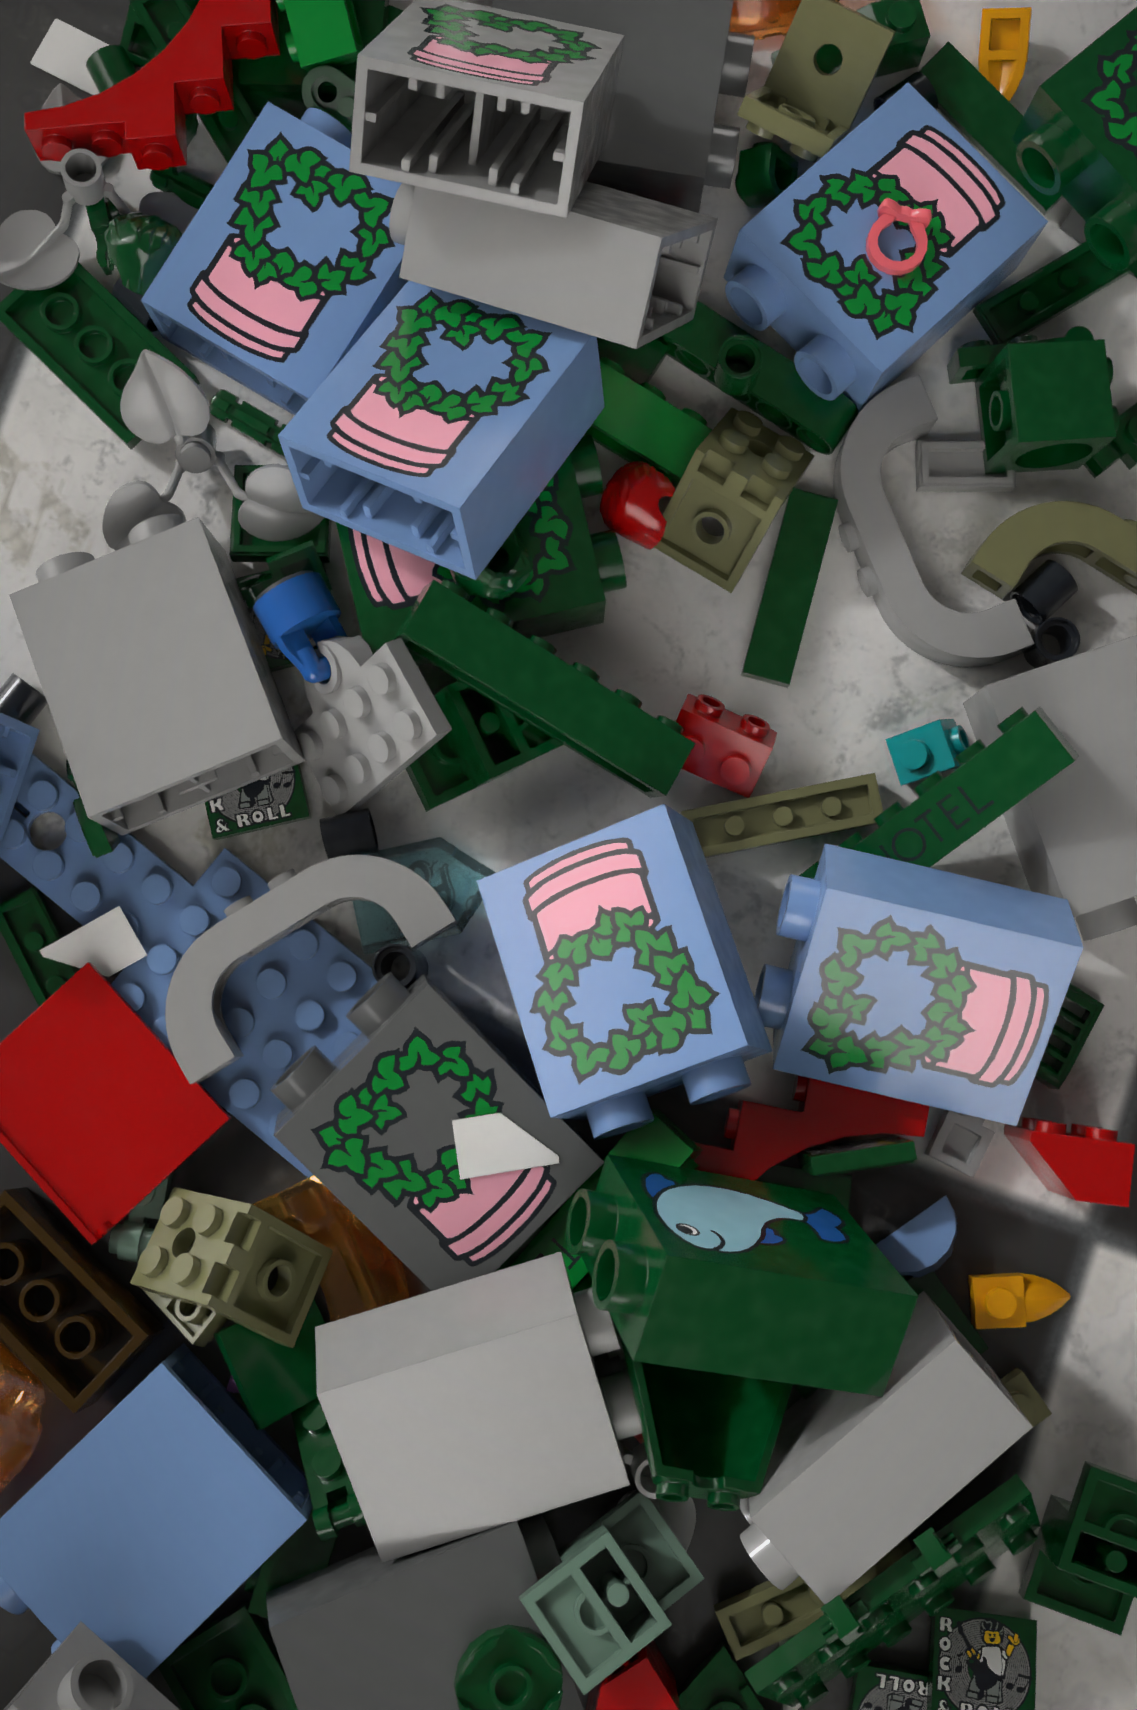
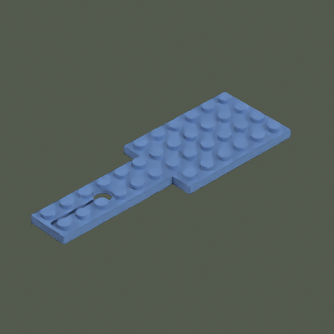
M32 753L14 805L16 808L13 807L0 846V858L83 926L120 906L147 956L124 968L111 985L172 1052L166 1030L165 1009L168 988L179 961L197 938L212 926L227 918L224 910L228 906L249 895L253 901L270 891L267 885L268 882L231 851L224 848L193 885L131 833L123 836L118 834L121 842L114 851L96 858L88 847L75 812L73 802L75 799L80 798L76 788ZM45 813H56L65 821L66 838L54 850L43 851L37 848L32 842L30 835L34 820ZM313 919L240 964L230 975L222 994V1014L229 1032L244 1056L200 1084L218 1104L327 1193L330 1190L274 1136L277 1115L286 1106L270 1089L284 1072L311 1047L316 1046L332 1062L362 1033L346 1015L377 981L369 964Z

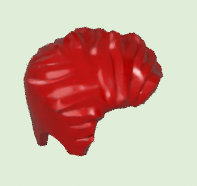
M643 461L627 463L620 467L606 484V489L600 502V513L604 524L610 530L614 529L615 533L651 550L664 536L667 521L661 514L658 506L659 500L664 496L672 497L675 487L668 477L656 471L654 466L650 467L648 463Z

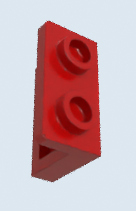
M688 694L676 722L684 728L682 735L693 741L695 745L682 770L746 798H750L771 754L777 732L770 729V725L757 716L751 714L740 716L725 709V705L712 696L700 694L697 697Z

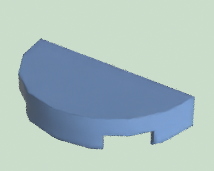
M947 1196L941 1198L876 1244L900 1275L924 1276L937 1270L951 1256L953 1244L957 1236V1217Z

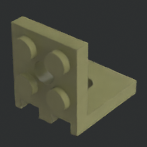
M801 0L764 86L745 95L737 115L748 120L746 128L752 133L772 140L774 135H777L792 143L789 148L791 152L803 159L816 162L818 157L822 158L848 135L896 31L835 0ZM825 44L837 46L842 53V65L834 74L824 73L817 64L818 51Z
M731 407L696 449L663 513V517L667 521L666 531L654 548L732 593L778 511L808 469L815 455L806 451L804 445L797 439L787 435H779L764 426L761 419L753 413L743 410L738 411ZM713 517L719 520L723 525L724 535L713 536L707 533L703 528L702 518Z
M174 1187L169 1199L162 1207L160 1219L149 1243L140 1255L138 1267L130 1284L148 1292L210 1309L278 1344L293 1348L334 1250L252 1204ZM195 1239V1242H194V1244H193V1247H192L191 1250L187 1253V1250H188L190 1244H191L192 1241ZM277 1267L278 1279L274 1288L269 1291L267 1286L270 1272Z

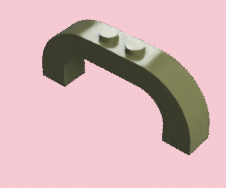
M1053 501L1041 503L1021 510L1001 523L978 547L961 572L963 576L1003 599L1016 586L1032 560L1049 554H1065L1080 559L1137 595V522L1131 519L1123 520L1105 509L1082 502Z

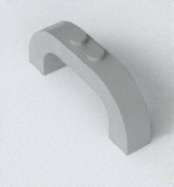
M918 374L888 387L870 400L853 421L840 447L833 475L834 499H838L836 509L842 523L838 526L839 535L846 551H854L860 565V569L857 570V577L862 591L867 597L873 596L876 606L889 629L908 648L929 660L953 667L969 668L996 664L1020 655L1034 645L1016 600L1012 599L987 610L972 613L949 609L935 600L922 582L882 486L881 465L884 456L900 445L928 435L938 420L921 377Z
M347 855L316 863L296 874L294 869H290L272 879L267 884L270 891L253 901L249 895L228 906L224 910L227 918L205 931L185 952L173 973L168 988L165 1009L168 1040L173 1055L190 1085L203 1082L244 1056L225 1024L221 1007L225 984L240 964L332 907L356 900L368 901L382 906L396 921L410 946L417 949L458 924L443 898L420 875L395 861L370 855Z

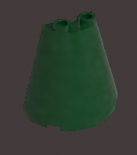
M620 1335L652 1480L656 1485V1498L667 1502H685L689 1497L707 1499V1507L710 1509L735 1511L740 1509V1499L760 1494L793 1384L633 1361Z

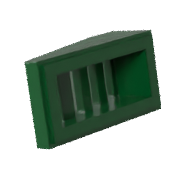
M1071 983L1065 997L1086 1011L1082 1018L1061 1006L1058 1016L1075 1026V1029L1070 1034L1056 1024L1054 1025L1051 1034L1065 1042L1062 1050H1059L1048 1042L1045 1053L1053 1057L1055 1061L1051 1067L1041 1061L1034 1078L1050 1089L1059 1090L1105 1006Z

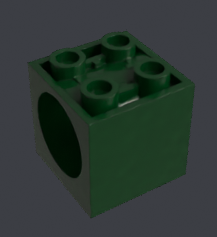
M1104 339L1007 344L975 380L981 440L985 444V449L983 450L985 475L1003 474L1006 470H1014L1016 473L1079 469L1116 438L1119 427V412L1117 407L1112 405L1110 385L1113 379V363L1106 356Z

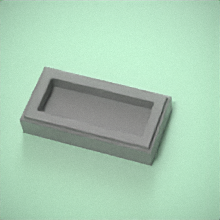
M918 440L915 444L916 492H1012L1016 488V472L1014 470H1006L1003 474L985 475L983 459L985 443L983 440Z

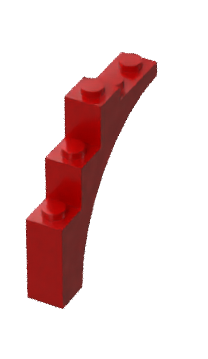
M199 0L188 22L168 46L135 74L101 93L65 106L24 113V130L40 161L52 160L61 162L66 153L73 149L82 148L93 152L96 156L115 157L119 154L131 153L138 170H165L169 167L187 166L186 114H212L217 111L234 110L232 59H258L265 56L280 55L278 6L276 0Z
M796 1075L792 1100L800 1101L798 1111L739 1099L737 1109H728L723 1137L732 1139L730 1148L694 1141L703 1150L694 1161L700 1165L699 1171L755 1181L769 1168L800 1151L839 1138L881 1133L924 1137L930 1106Z

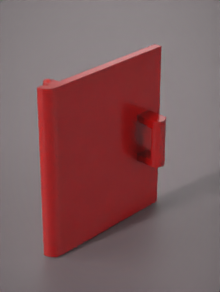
M87 962L0 1043V1143L91 1245H94L231 1119L227 1112L200 1083L190 1085L171 1050L91 962Z

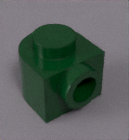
M757 142L752 145V148L741 150L738 173L735 178L738 196L752 209L767 206L797 180L799 162L773 142Z

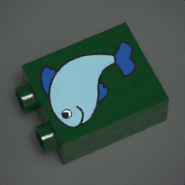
M607 1154L596 1191L580 1189L572 1200L567 1217L566 1244L568 1251L572 1255L582 1257L592 1277L594 1304L599 1310L609 1311L633 1361L883 1397L919 1296L834 1195Z

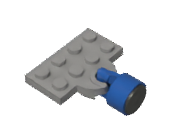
M305 570L291 574L273 583L258 595L253 611L273 647L280 649L302 674L306 695L313 710V713L294 731L304 759L317 779L323 797L330 803L335 814L339 815L356 811L449 733L452 728L402 638L386 642L378 651L372 654L369 645L360 635L354 637L347 636L338 620L341 616V610L320 573ZM313 638L318 649L314 650L309 639Z

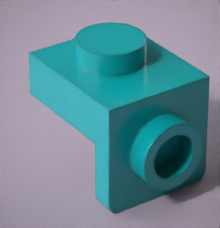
M939 719L885 739L901 786L928 778L938 770L942 773L959 768L961 765L955 757L970 746L964 728L961 725L957 726L954 719Z

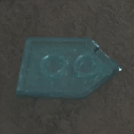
M441 837L364 854L382 857L406 866L426 880L443 898L458 924L432 940L462 934L483 901L477 880L496 873ZM353 901L364 955L376 953L388 944L410 945L396 921L382 906L368 901Z

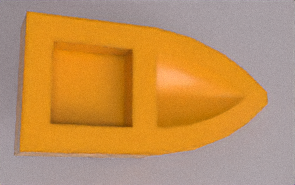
M1032 7L982 8L978 56L979 72L1008 101L1011 100L1017 91L1024 75L1026 62H1028Z
M1033 1274L968 1275L971 1324L975 1329L1026 1327V1323L1034 1322L1053 1314L1071 1297L1070 1293L1058 1284Z

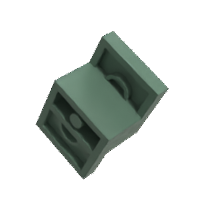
M637 1489L561 1548L558 1554L562 1563L522 1593L519 1599L583 1695H585L670 1627L672 1623L664 1611L705 1578L651 1500Z

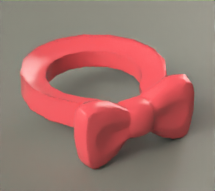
M886 198L878 207L877 214L879 218L873 224L866 238V252L870 262L878 270L888 275L901 276L917 268L927 252L928 238L925 229L931 222L932 213L930 209H912L908 206H900L896 201ZM894 221L907 223L915 239L916 251L907 260L893 261L885 257L880 251L878 236Z

